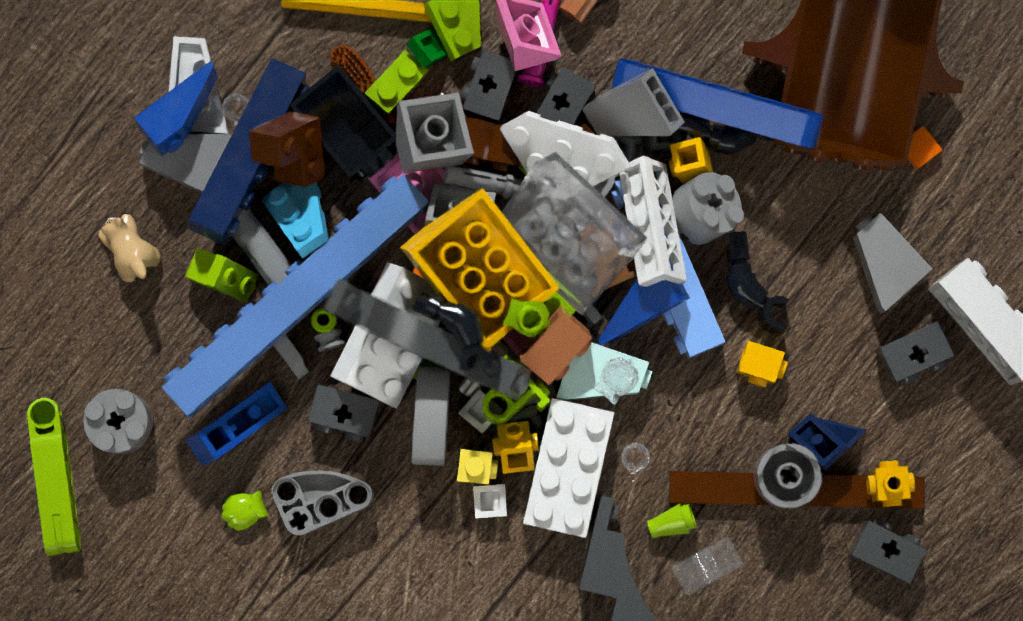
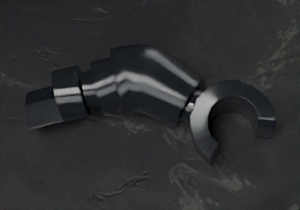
M683 113L682 118L685 123L679 127V129L689 132L690 137L693 139L701 137L702 140L705 139L706 144L713 147V151L725 155L737 154L756 143V138L765 141H773L774 139L726 124L714 123L710 125V120Z
M747 232L729 233L731 249L726 250L727 262H731L732 266L728 267L729 276L726 277L730 294L734 299L753 311L756 308L758 309L757 320L763 330L775 334L786 330L787 326L785 323L775 321L771 317L770 310L772 306L782 308L790 299L784 296L767 297L769 292L758 282L756 273H752L751 264H747V260L750 259Z
M422 292L416 299L412 310L435 321L440 318V323L446 325L447 330L454 334L461 349L466 348L460 358V371L474 369V360L481 355L486 363L484 372L488 377L495 378L501 370V359L492 348L482 347L481 343L485 340L479 316L475 311L461 302L458 304L453 302L446 304V299L436 294L431 296Z

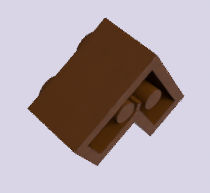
M290 111L249 131L252 161L274 166L275 181L306 187L325 177L320 117Z

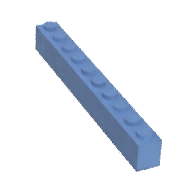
M404 174L398 179L393 176L386 181L380 188L383 192L374 200L371 197L367 198L357 208L359 213L352 220L349 221L347 218L342 220L333 229L335 235L310 253L311 256L303 263L299 260L293 263L285 271L287 277L279 284L274 281L261 292L263 298L255 305L249 303L243 307L237 314L239 319L230 327L227 324L223 325L214 333L212 337L215 340L208 347L205 348L203 345L198 347L188 357L191 362L182 370L176 367L164 378L166 384L162 386L163 390L190 419L331 295L338 279L343 281L349 279L428 209L429 201Z

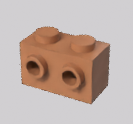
M562 306L549 318L550 325L544 328V332L536 337H532L518 352L520 361L548 385L554 379L558 381L563 378L570 368L568 364L576 355L581 357L591 345L590 340L592 336L589 329Z

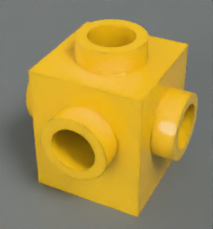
M529 421L497 425L498 438H492L494 457H501L503 474L535 470L533 453L539 452L537 433L530 434Z
M898 460L879 462V468L870 469V475L866 478L868 495H872V501H882L883 507L902 506V499L911 498L910 492L915 490L913 473H908V466L899 467ZM891 477L896 478L897 488L894 490L888 486V480Z

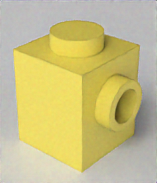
M461 449L457 481L489 485L490 479H496L498 460H492L493 453Z

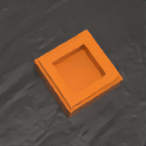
M924 125L913 133L909 149L908 161L915 170H918L942 151V148Z

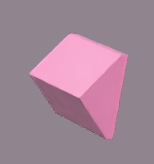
M495 0L496 19L515 71L557 60L562 56L543 3L531 0Z

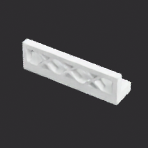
M641 156L630 161L629 167L619 173L638 284L648 287L662 280L682 284L687 282L667 167L664 163ZM653 171L656 172L657 180L654 177ZM670 262L672 263L673 271L670 268Z

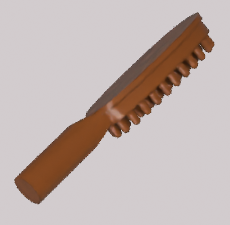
M338 45L332 50L330 62L333 68L339 65L364 95L375 82V78L366 62L349 46ZM375 108L389 127L397 122V118L392 112L386 117Z

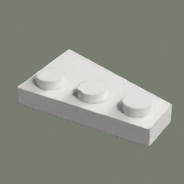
M174 36L169 91L211 61L207 41L204 38ZM217 82L214 84L190 133L229 134Z

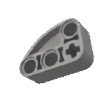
M418 366L412 446V464L445 466L450 370L444 367Z
M322 470L304 471L287 475L278 479L272 487V496L285 527L295 535L311 533L370 506L374 498L373 489L366 482L349 475ZM290 482L295 486L296 494L291 500L285 501L280 496V487L284 483ZM356 486H362L367 491V499L362 504H355L351 500L350 493ZM326 499H333L338 505V511L332 517H326L321 511V505ZM297 512H300L302 516L307 515L308 520L304 522L305 528L303 530L300 529V526H293L292 521L296 520L295 514Z

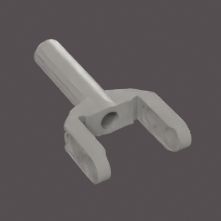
M250 208L247 211L243 209L238 218L241 224L233 239L268 285L274 281L279 284L287 277L285 271L292 263ZM284 335L274 344V347L297 378L301 379L309 371L305 367L302 356L288 337Z

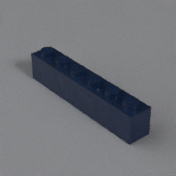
M271 58L188 219L191 231L222 245H225L229 237H235L241 224L238 218L243 209L247 211L250 208L255 196L252 190L256 182L260 184L263 182L268 171L266 164L252 161L249 131L290 111L293 112L289 104L309 89V86L306 85L305 72Z

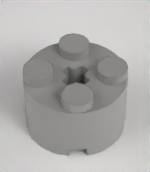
M713 172L702 173L673 192L672 200L679 235L683 233L692 244H707L731 231L743 220L744 212L741 200L735 189L733 179L728 175L721 176Z
M109 389L96 395L86 405L83 424L88 439L97 448L110 453L127 454L138 450L145 444L152 431L153 415L147 402L140 396L123 389ZM116 415L125 417V421L121 422V429L112 424L116 420Z
M794 443L781 444L768 449L760 456L754 468V486L758 494L768 504L777 508H796L810 502L818 493L822 482L821 469L815 455L807 448ZM790 468L792 470L791 476L795 478L794 482L790 481L784 484L782 482L783 476L780 475V472L787 471Z

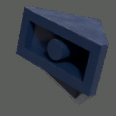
M810 413L787 434L795 444L807 448L815 455L822 471L826 470L849 450L866 429L818 418Z

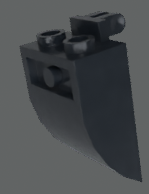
M339 65L289 104L296 113L320 117L322 147L350 181L355 178L361 181L367 175L371 178L395 159L393 154L397 151L395 146L396 134Z

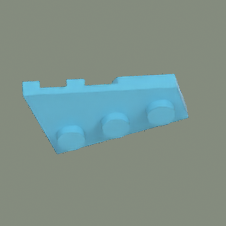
M317 181L306 187L282 183L261 198L263 204L302 258L329 240L325 215L320 203L322 198Z

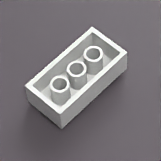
M967 258L953 267L929 287L928 290L1009 385L1023 382V314L1017 309L1013 311L1006 303L1008 297L999 286H992L985 278L987 272L976 260L972 262Z
M387 262L371 295L436 327L440 323V318L435 321L412 310L416 299L422 292L431 296L436 294L427 281L404 267ZM355 326L331 377L397 409L422 357Z
M551 399L523 524L586 538L614 412L559 399Z

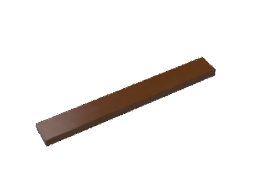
M669 471V503L770 505L758 494L754 486V473ZM780 474L783 476L782 482L784 484L790 481L794 482L795 478L791 474ZM821 474L822 482L818 493L810 502L802 505L925 509V477H914L915 490L910 492L911 498L902 499V506L883 507L882 501H872V495H868L866 475ZM891 477L888 480V486L893 490L897 488L896 478Z

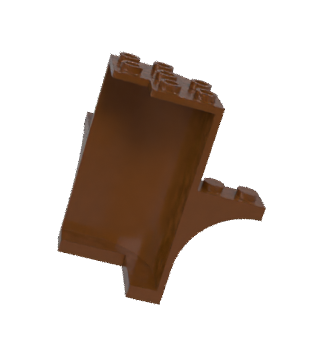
M801 0L795 16L778 35L763 42L744 41L742 53L753 56L755 63L768 66L776 63L777 70L787 72L782 103L824 115L816 148L803 147L778 139H773V142L785 146L784 151L799 155H802L803 152L807 153L808 159L816 162L826 163L827 158L841 163L851 161L853 162V168L871 171L872 166L884 171H892L893 166L906 167L921 97H928L929 94L947 98L948 93L961 94L964 81L951 77L943 68L938 55L936 41L937 23L942 0Z

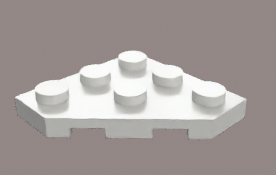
M527 111L512 119L500 128L550 208L626 170L630 165L613 137L604 134L598 136L585 132L582 127L563 121L554 122L541 118L540 114Z

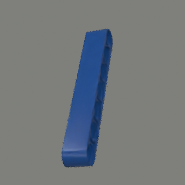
M618 59L611 89L653 68L675 107L680 112L795 145L816 148L824 115L637 61Z

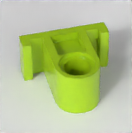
M197 248L184 277L247 304L250 295L255 289L259 274L227 257Z
M505 354L503 356V358L515 362L523 366L524 368L528 369L527 366L524 365L517 356H515L513 359H511L508 354ZM530 379L526 392L520 396L518 401L491 389L483 398V415L492 424H504L534 397L539 401L537 409L542 412L550 405L551 400L547 396L551 392L539 379L535 382ZM496 399L503 400L507 404V410L501 415H495L489 410L490 403Z

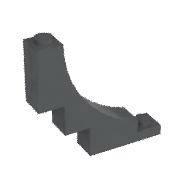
M341 279L337 280L324 308L368 333L396 344L455 374L518 401L529 386L531 371L499 356L501 359V370L495 378L488 377L484 372L486 363L481 355L474 360V369L460 371V358L466 348L461 349L453 334L427 323Z
M601 495L578 589L615 598L610 621H659L650 611L634 584L625 553L624 534L607 530L608 523L613 525L615 523L618 506L613 505L614 498Z

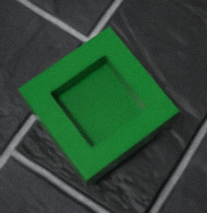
M432 29L412 37L406 43L424 69L444 60L448 56L442 42Z

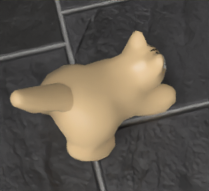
M124 214L121 218H108L105 226L99 230L98 237L114 254L115 268L123 281L133 282L136 276L140 279H145L147 274L146 268L149 266L156 267L159 264L161 256L158 249L140 238L135 220L130 214Z

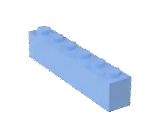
M621 180L614 184L616 191L611 192L618 210L623 208L626 214ZM679 235L687 282L682 284L690 299L665 312L663 316L668 326L674 325L677 336L673 337L679 353H686L687 358L690 359L723 345L725 340Z

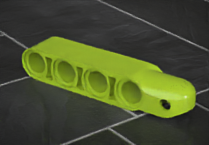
M40 398L29 406L27 420L45 552L47 556L80 552V530L62 411L56 401L50 398Z

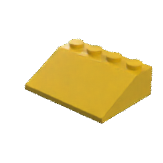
M480 189L426 225L400 247L435 293L446 299V304L449 302L455 304L461 302L475 311L479 316L485 340L481 343L482 347L491 348L514 328L513 326L503 325L512 298L520 302L538 301L544 303L560 289L484 189Z

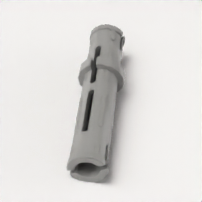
M448 166L445 169L443 183L446 185H455L475 190L484 189L488 192L500 194L501 198L505 199L516 197L536 202L539 196V191L532 181L513 178V174L506 173L503 176L458 166Z

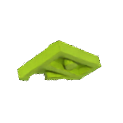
M431 0L423 4L450 61L481 47L479 0Z

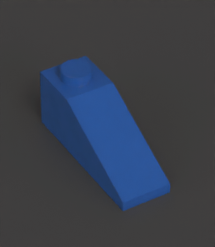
M211 61L134 117L141 133L161 156L178 150L195 124L218 79L215 67Z
M662 280L644 287L639 285L638 281L634 282L598 339L600 345L609 344L622 338L690 299L683 284Z
M268 382L184 440L203 466L221 457L288 407L271 382Z

